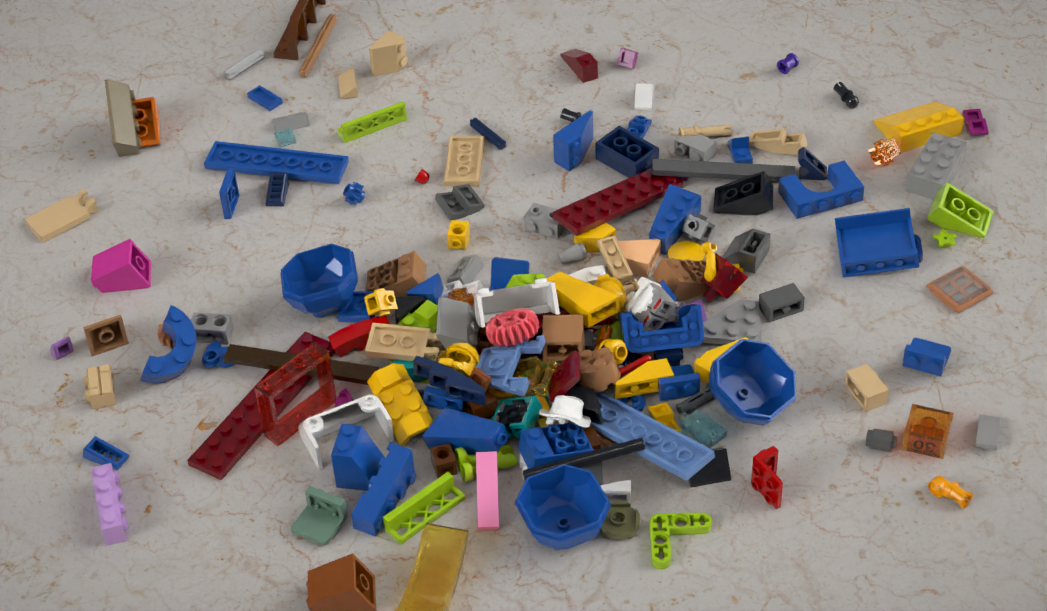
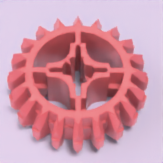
M509 309V311L497 314L496 317L491 318L487 322L485 327L486 335L494 346H515L516 344L528 341L529 338L534 337L538 333L539 321L531 309Z

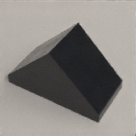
M422 295L395 297L398 308L395 310L396 325L406 315L412 314L425 302V297Z

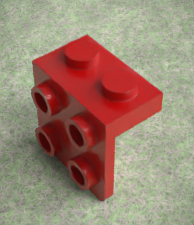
M773 445L753 456L751 485L754 490L759 491L764 496L769 505L772 504L775 509L781 507L783 482L776 475L779 450Z

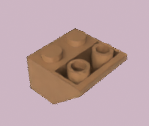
M583 314L543 315L542 335H544L546 340L543 347V361H564L574 350L579 354L585 351Z

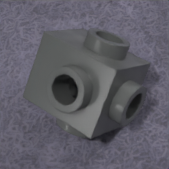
M699 213L696 216L689 214L683 223L682 231L688 233L686 237L697 241V239L708 242L715 225L706 221L707 217Z

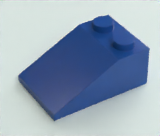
M588 111L553 135L554 162L568 171L582 163L593 141V111Z

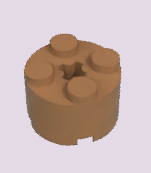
M608 347L594 351L585 350L580 353V382L582 386L594 389L596 393L608 389L607 385L610 383L614 385L620 379V371Z

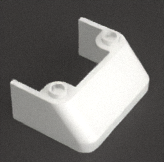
M547 278L536 279L533 284L489 291V288L477 289V293L474 294L476 323L480 327H486L485 323L490 321L491 318L496 317L497 314L509 311V309L525 308L531 309L535 314L548 312L555 315L560 314L555 283L547 281Z
M367 395L309 417L300 423L298 427L300 437L319 470L323 469L320 449L315 438L340 429L341 424L351 425L375 415L390 442L394 441L392 419L377 396Z

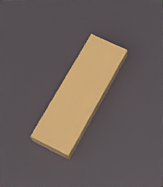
M615 235L597 240L598 248L611 276L621 281V283L633 280V273Z

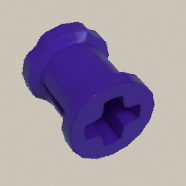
M789 53L785 59L777 62V68L783 74H787L792 67L794 68L799 65V59L793 53Z

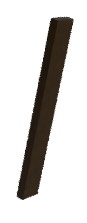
M234 344L229 345L223 357L225 363L368 385L367 381L375 371L379 370V367Z

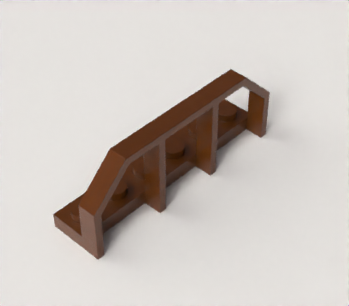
M326 0L298 1L274 51V58L298 61L297 45L300 40L308 41L307 24H316L315 8L317 4L325 5Z

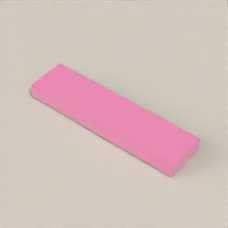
M497 451L476 452L478 531L499 530Z

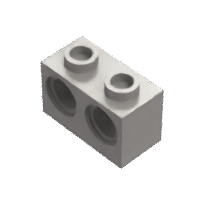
M193 312L191 322L196 332V343L219 341L220 344H229L234 329L231 315Z

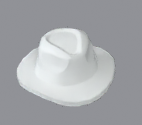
M556 396L550 410L540 409L539 411L540 415L547 417L546 424L548 425L565 424L568 421L582 427H590L591 424L590 418L582 413L584 402L576 397Z

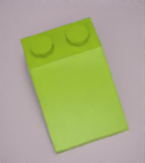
M947 182L936 193L927 219L942 229L984 238L994 211Z

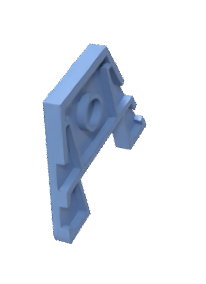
M544 335L536 336L537 340L524 341L522 344L519 343L515 346L485 348L482 350L479 363H477L475 368H479L492 377L488 387L525 396L530 384L528 377H513L521 354L542 353L546 342Z

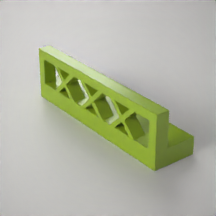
M402 101L343 123L340 128H337L338 135L347 143L407 120L405 103Z
M447 472L383 517L385 531L402 545L466 499L465 494L454 486V478ZM451 492L457 496L453 500H444L445 496ZM432 505H441L439 510L429 511ZM415 517H425L420 523L412 522ZM400 528H408V532L402 536L396 531Z

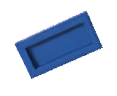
M260 85L247 93L249 99L269 111L283 103L282 98Z

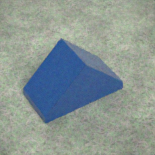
M437 273L406 291L407 296L422 295L425 297V301L429 300L438 305V298L441 297L444 289L440 275Z

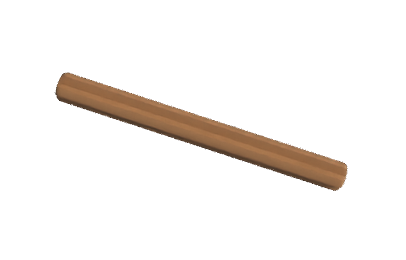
M335 14L328 15L299 70L300 77L306 78L337 21Z

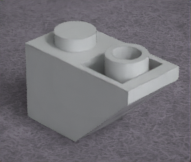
M704 135L677 137L675 139L674 153L692 161H710L716 155V141Z

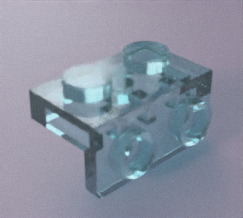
M699 409L690 415L686 412L681 413L680 427L683 431L691 434L699 443L704 444L709 449L727 436L726 429Z

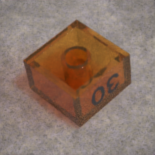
M912 404L904 432L902 450L943 459L954 413Z

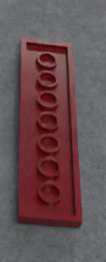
M652 168L553 211L552 218L578 236L665 196L669 184L683 188V181L676 176L652 175Z

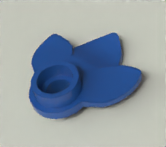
M219 341L208 345L207 351L202 357L203 365L209 368L216 366L227 368L235 365L225 363L223 359L229 346L222 347Z

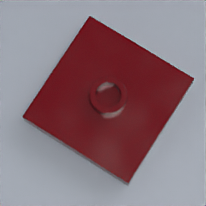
M575 350L549 374L548 400L552 403L556 396L564 395L580 380V354Z

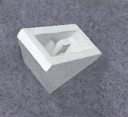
M636 83L634 110L652 111L653 84Z

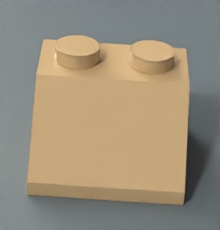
M387 31L369 48L372 75L374 76L398 72L407 64L405 36Z

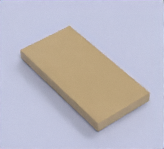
M484 136L449 137L444 186L469 184L471 187H480Z

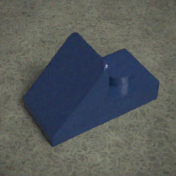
M805 147L799 149L798 163L801 166L799 168V179L826 180L827 166Z

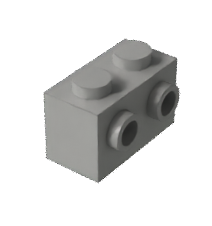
M533 203L524 215L525 230L558 239L565 230V227L552 218L553 211L557 209Z

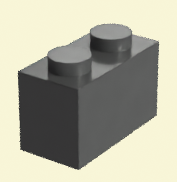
M791 283L759 294V309L768 322H772L804 311L805 297L797 286Z

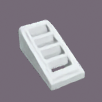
M631 480L600 485L610 502L625 501L631 504Z

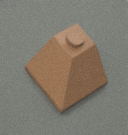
M121 314L83 327L91 356L129 344Z

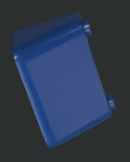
M698 304L682 306L678 310L679 322L664 323L660 330L652 331L643 330V322L639 321L632 312L618 313L624 343L627 350L632 353L697 346L704 339L701 305Z

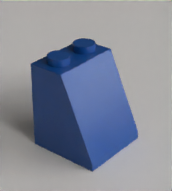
M341 424L331 453L337 488L368 491L369 480L372 475L377 476L380 468L378 464L382 457L385 458L362 426Z

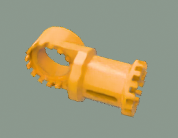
M937 475L928 483L929 491L934 496L951 498L962 509L966 508L969 505L968 502H971L969 500L973 499L974 494L972 492L965 491L959 487L957 482L950 483L941 475Z

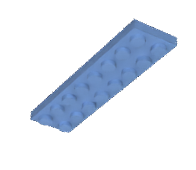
M602 391L595 393L601 408L603 424L591 422L590 427H594L596 432L618 444L642 438L645 449L635 453L687 481L715 458L714 451Z

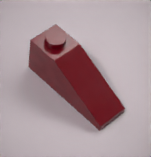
M578 49L560 53L562 59L582 83L598 78V62L590 53Z

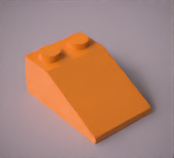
M148 97L133 100V106L136 105L137 108L135 121H138L140 131H137V137L141 138L142 147L160 145V118L155 98Z

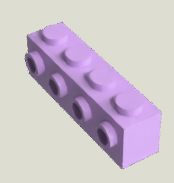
M112 463L92 467L91 472L100 525L106 546L127 541L125 529H129L126 516L123 517V513H126L124 502L120 501V498H123L121 486H117V483L120 482L118 470H113Z

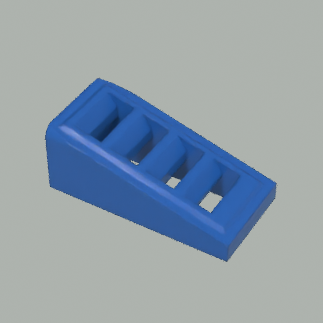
M94 436L83 449V458L100 465L112 463L114 470H118L129 458V454L97 436ZM117 457L121 458L117 463L114 462Z

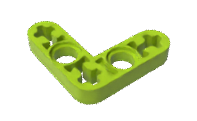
M707 513L654 514L650 518L652 565L657 569L669 567L671 564L670 535L707 534L712 528L711 516ZM678 521H684L686 525L683 527H679L675 523ZM657 523H661L662 530H658ZM663 538L666 542L664 544H657L655 540ZM659 552H663L664 560H659Z

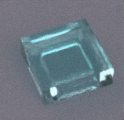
M291 128L274 133L279 147L296 143V138Z

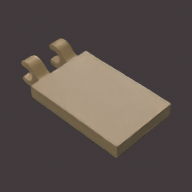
M82 189L76 197L70 195L25 218V222L42 242H45L90 219V214L98 212L99 208L95 205L97 204L94 198L89 199L86 196L88 192Z
M372 323L365 348V356L413 361L416 356L438 362L440 355H438L439 349L442 348L443 344L436 336V333H431L430 328Z

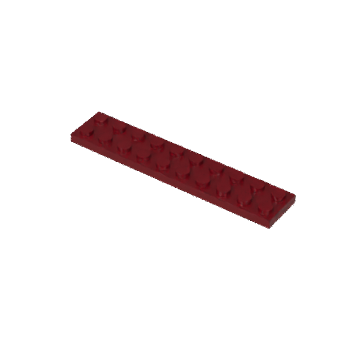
M304 332L286 353L330 359L335 351L330 341ZM269 370L187 460L188 466L222 480L314 376Z

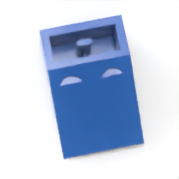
M574 422L521 430L518 449L528 469L594 451L582 426Z

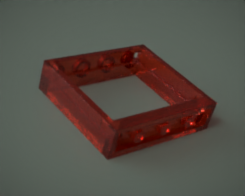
M316 342L254 387L264 437L277 446L299 431L298 427L301 422L322 413L333 405L337 399L329 351ZM316 366L320 389L278 420L274 397Z

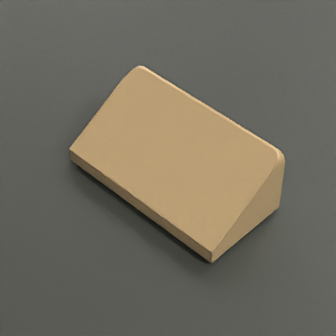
M353 67L338 76L341 99L358 97Z

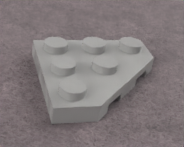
M738 300L703 322L704 339L702 342L726 345L745 337L748 340L762 342L759 301Z

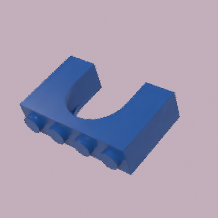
M844 160L828 165L827 179L834 187L833 190L828 192L811 191L802 184L796 174L779 178L778 193L796 219L863 201L864 185Z

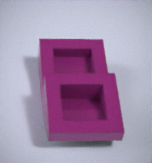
M981 109L963 110L962 116L970 136L988 135L986 119L982 117Z

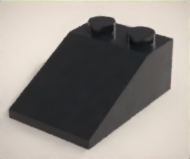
M762 171L716 187L714 212L757 215L772 210L774 186L766 172Z

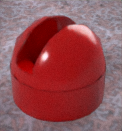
M421 169L414 181L426 184L430 178L429 173Z

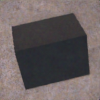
M711 448L715 453V458L688 479L691 488L731 481L726 448Z

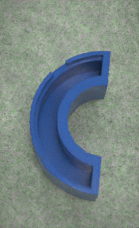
M170 306L162 330L172 338L174 348L165 356H149L140 380L142 382L157 384L177 378L184 373L192 361L196 347V332L188 316L175 306Z

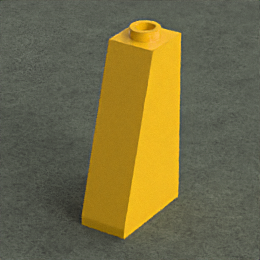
M562 272L547 278V281L555 283L558 305L571 315L583 314L584 325L588 328L619 312V296Z

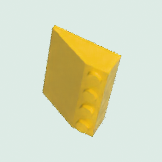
M934 101L875 119L873 123L897 151L902 153L925 146L932 133L942 134L947 137L962 134L964 117L955 107Z

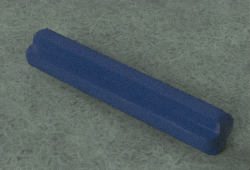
M474 117L470 120V126L499 150L506 147V141L479 119Z

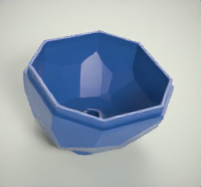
M332 243L297 253L281 269L280 273L283 298L293 308L305 314H313L314 317H323L345 310L349 305V300L358 282L353 251Z
M747 339L739 340L711 364L709 374L710 391L724 410L742 423L764 426L796 400L795 371L769 343Z
M566 464L527 477L515 500V506L532 536L541 545L554 550L570 549L596 537L611 507L609 499L591 471Z

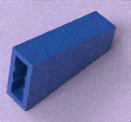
M446 407L423 434L424 441L429 450L432 447L450 443L453 451H455V448L461 447L466 452H498L509 438L502 423Z

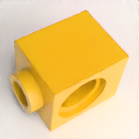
M451 220L447 233L448 248L466 250L470 238L469 221Z

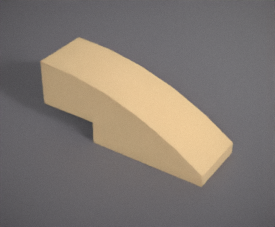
M785 128L752 131L749 137V146L772 153L798 155L799 149L802 147L806 148L807 141L804 132L787 134Z

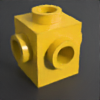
M385 288L374 290L373 293L364 297L368 315L387 317L391 315L392 311L398 309L394 291H385Z

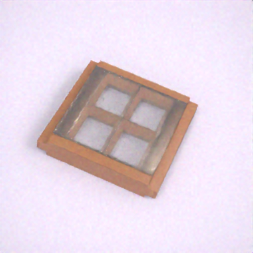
M962 266L927 284V288L931 293L954 312L958 313L993 294L991 287L966 267Z

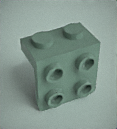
M309 486L305 491L307 506L291 526V531L321 545H327L348 517L346 501L340 496H334L322 489Z

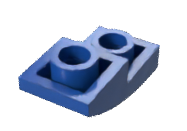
M636 115L629 121L627 130L643 138L652 120L642 115Z

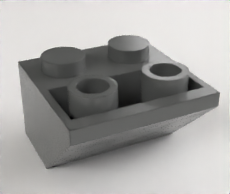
M757 229L746 231L733 239L722 257L731 264H740L739 268L755 274L770 250L771 234Z

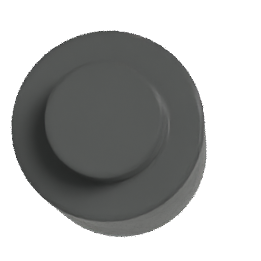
M875 428L868 430L866 446H870L871 449L891 452L892 448H896L897 436H894V431Z

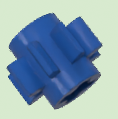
M357 182L349 183L343 191V195L346 196L345 201L354 205L356 202L361 203L365 197V191L362 190L364 186Z

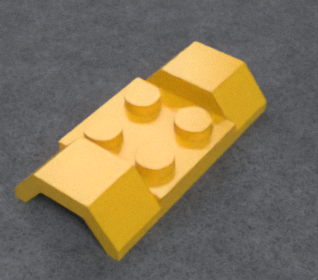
M392 363L372 374L367 383L373 395L380 399L391 417L393 434L399 445L405 446L411 437L427 431L433 420L404 365Z

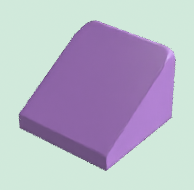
M69 336L52 344L50 349L51 354L56 360L74 351Z

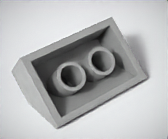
M445 297L438 298L436 336L446 349L453 343L459 342L468 343L476 349V345H478V327L475 309H472L466 302Z

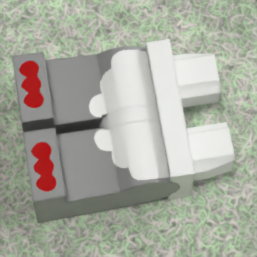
M641 277L637 282L639 286L637 292L632 291L626 297L629 302L626 307L631 310L632 314L639 321L643 322V330H660L666 321L665 318L668 319L677 304L659 283ZM664 304H668V305H669V307H668V309H667L666 311H664V308H663V307H664ZM653 319L658 320V323L655 326H653L652 323Z

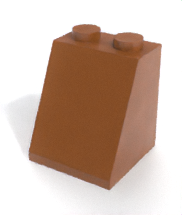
M353 553L308 571V581L306 582L308 598L306 603L309 610L376 611L375 575Z

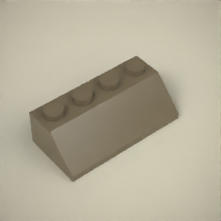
M108 79L104 80L112 141L119 157L140 154L139 147H142L141 138L137 137V131H140L138 121H135L137 108L136 105L133 106V100H135L134 90H130L129 85L126 83Z

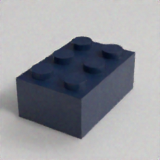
M621 126L616 127L595 143L596 160L628 178L652 168V159H659V147Z

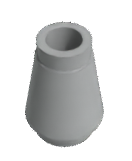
M575 243L561 253H558L562 264L584 260L587 257L583 243Z

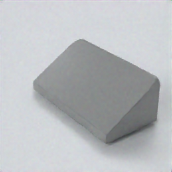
M305 112L272 119L276 133L287 132L310 125L308 115Z
M478 255L462 257L447 279V282L459 280L462 285L471 283L483 266Z

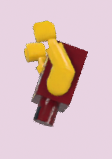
M705 242L702 244V251L706 253V268L702 282L709 286L703 297L710 302H713L718 294L728 299L732 294L740 290L741 285L748 277L744 274L743 268H739L740 264H731L717 253L714 254L713 252H716L717 246L710 242Z

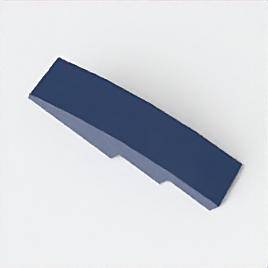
M420 356L415 357L413 360L414 375L429 378L430 385L446 389V396L485 406V389L472 379L436 361Z

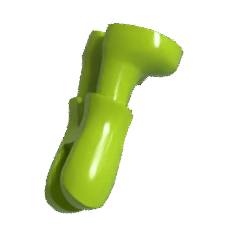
M503 445L497 452L498 470L510 468L518 464V459L513 454L514 450L511 445ZM455 448V458L462 480L464 482L472 481L477 477L475 466L476 454L468 455L464 448Z

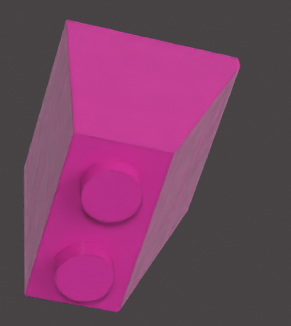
M131 239L93 256L91 283L102 293L145 289L151 286V260Z

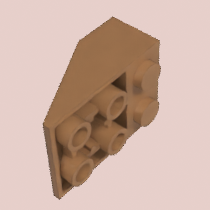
M415 251L404 254L399 258L368 270L366 291L385 288V291H394L395 297L407 296L406 291L426 280L427 265Z
M662 258L653 274V278L657 283L662 280L665 281L677 297L676 300L685 301L704 294L709 286L702 282L706 268V261Z

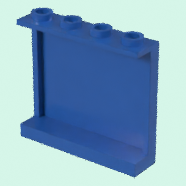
M910 208L835 218L843 277L919 267L918 250L915 244Z

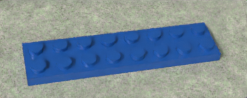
M215 141L204 161L205 169L222 171L232 168L235 172L270 176L271 172L288 173L290 179L339 184L349 163V158L342 155Z

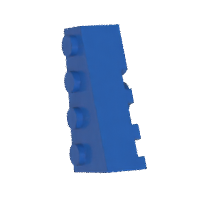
M669 184L649 232V239L661 240V254L666 255L669 248L684 233L682 231L683 223L689 214L696 216L697 213H701V195Z
M391 442L387 447L389 451L387 457H382L378 464L380 468L377 476L372 475L369 480L368 492L362 493L351 514L353 529L372 536H376L379 530L384 528L383 517L396 508L400 499L402 500L405 497L408 487L416 480L412 450Z

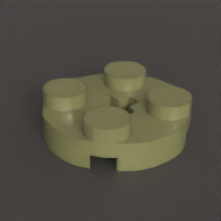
M625 501L610 502V510L600 530L602 536L606 539L618 540L633 538L640 526L638 510L632 508L631 504ZM616 518H621L622 522H615Z

